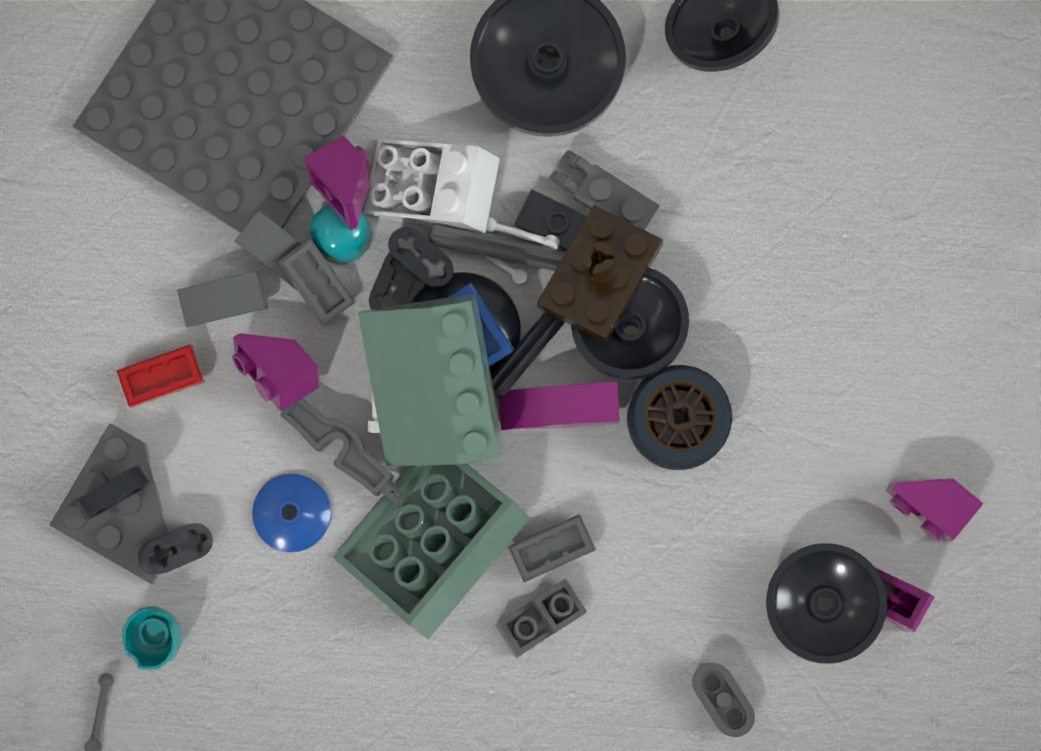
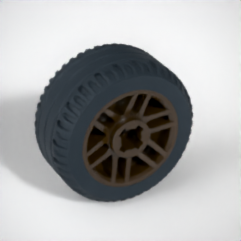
M688 365L667 366L660 372L646 377L633 393L627 411V427L636 449L651 463L670 470L693 469L708 462L722 449L728 439L732 426V408L728 395L722 385L709 373ZM682 411L685 413V423L677 425L673 422V413Z

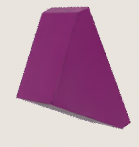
M875 567L886 590L887 613L885 620L906 632H915L935 597Z

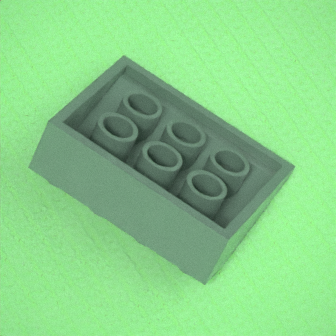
M476 293L359 311L358 316L386 466L456 465L499 459L503 443Z
M467 463L410 466L396 482L399 488L409 494L407 501L393 492V495L404 503L400 508H397L393 502L384 497L333 556L339 564L402 620L427 639L433 635L530 520V517L517 504Z

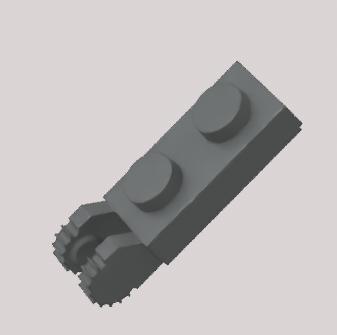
M569 150L565 152L562 158L566 163L587 176L579 186L566 174L554 170L549 178L555 184L574 195L573 199L590 210L596 205L644 230L646 229L660 205L596 164L592 166L587 160Z

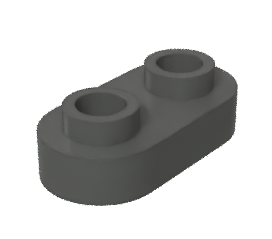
M717 663L701 665L695 671L692 678V687L698 699L722 733L730 737L745 735L751 730L755 721V713L751 704L727 668ZM709 675H715L719 680V685L715 690H708L705 687L704 682ZM730 709H737L741 714L740 720L735 724L729 723L726 719V714Z

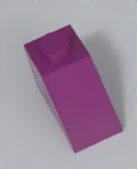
M343 135L304 157L311 185L339 215L350 230L358 227L370 185L367 167L370 166L364 150L360 146L354 147Z

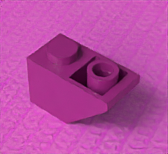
M243 333L233 337L235 354L232 355V359L236 368L241 374H248L254 380L260 396L266 402L271 400L279 411L284 410L319 388L318 365L295 340Z
M953 478L895 483L886 490L893 497L890 503L906 516L913 513L923 522L920 528L937 542L942 538L946 542L953 541L984 504Z

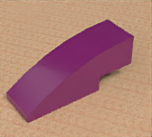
M618 382L509 390L503 396L499 394L501 431L570 428L586 425L619 424Z

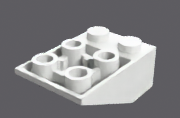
M378 139L363 214L430 227L439 224L485 234L500 158L478 146Z

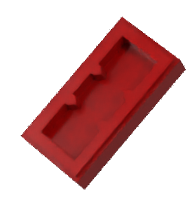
M191 344L116 370L129 408L140 406L205 382Z

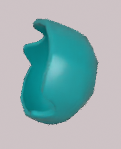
M329 204L323 205L313 215L310 222L311 229L309 230L311 239L323 257L329 262L345 265L359 260L369 249L372 232L363 213H361L358 227L350 230Z
M160 607L140 608L128 617L122 630L124 653L137 663V668L142 670L159 669L175 658L182 645V631L178 621L168 611Z

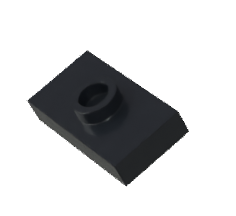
M531 189L514 226L543 237L554 235L560 240L559 248L567 251L587 216Z

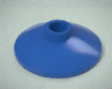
M284 474L271 479L260 489L254 500L252 518L258 535L266 544L279 551L299 552L314 546L324 536L331 519V507L325 491L314 480L299 474ZM288 505H294L297 509V516L292 520H287L283 516V510Z

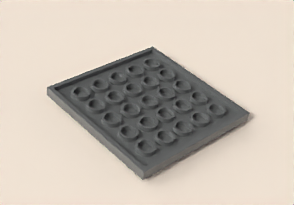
M156 0L81 112L73 127L239 233L242 232L258 210L284 229L312 186L304 157L345 135L394 60V57L386 50L305 0Z

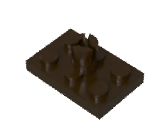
M594 205L539 297L537 308L607 343L662 248L663 239Z

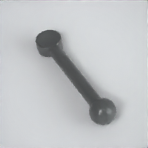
M109 673L101 674L98 679L101 689L91 740L86 742L84 746L85 751H101L102 749L99 735L108 689L114 683V678Z

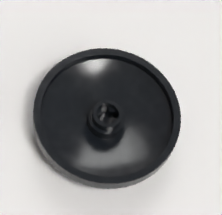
M496 0L480 18L470 47L472 79L484 105L497 119L507 126L534 136L553 137L567 135L583 129L596 121L614 101L622 84L625 71L626 52L622 32L610 10L600 0Z

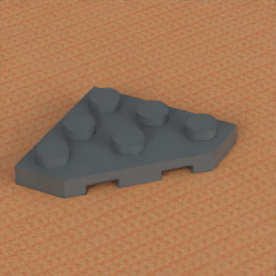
M109 423L52 519L50 526L148 583L154 584L158 575L148 574L143 571L137 558L139 549L144 543L167 533L157 484L154 481L149 462L148 449L145 442ZM137 465L143 466L151 480V484L100 515L85 520L76 504L79 498ZM154 546V554L149 557V561L151 564L158 563L162 567L161 560L171 555V549L157 551Z

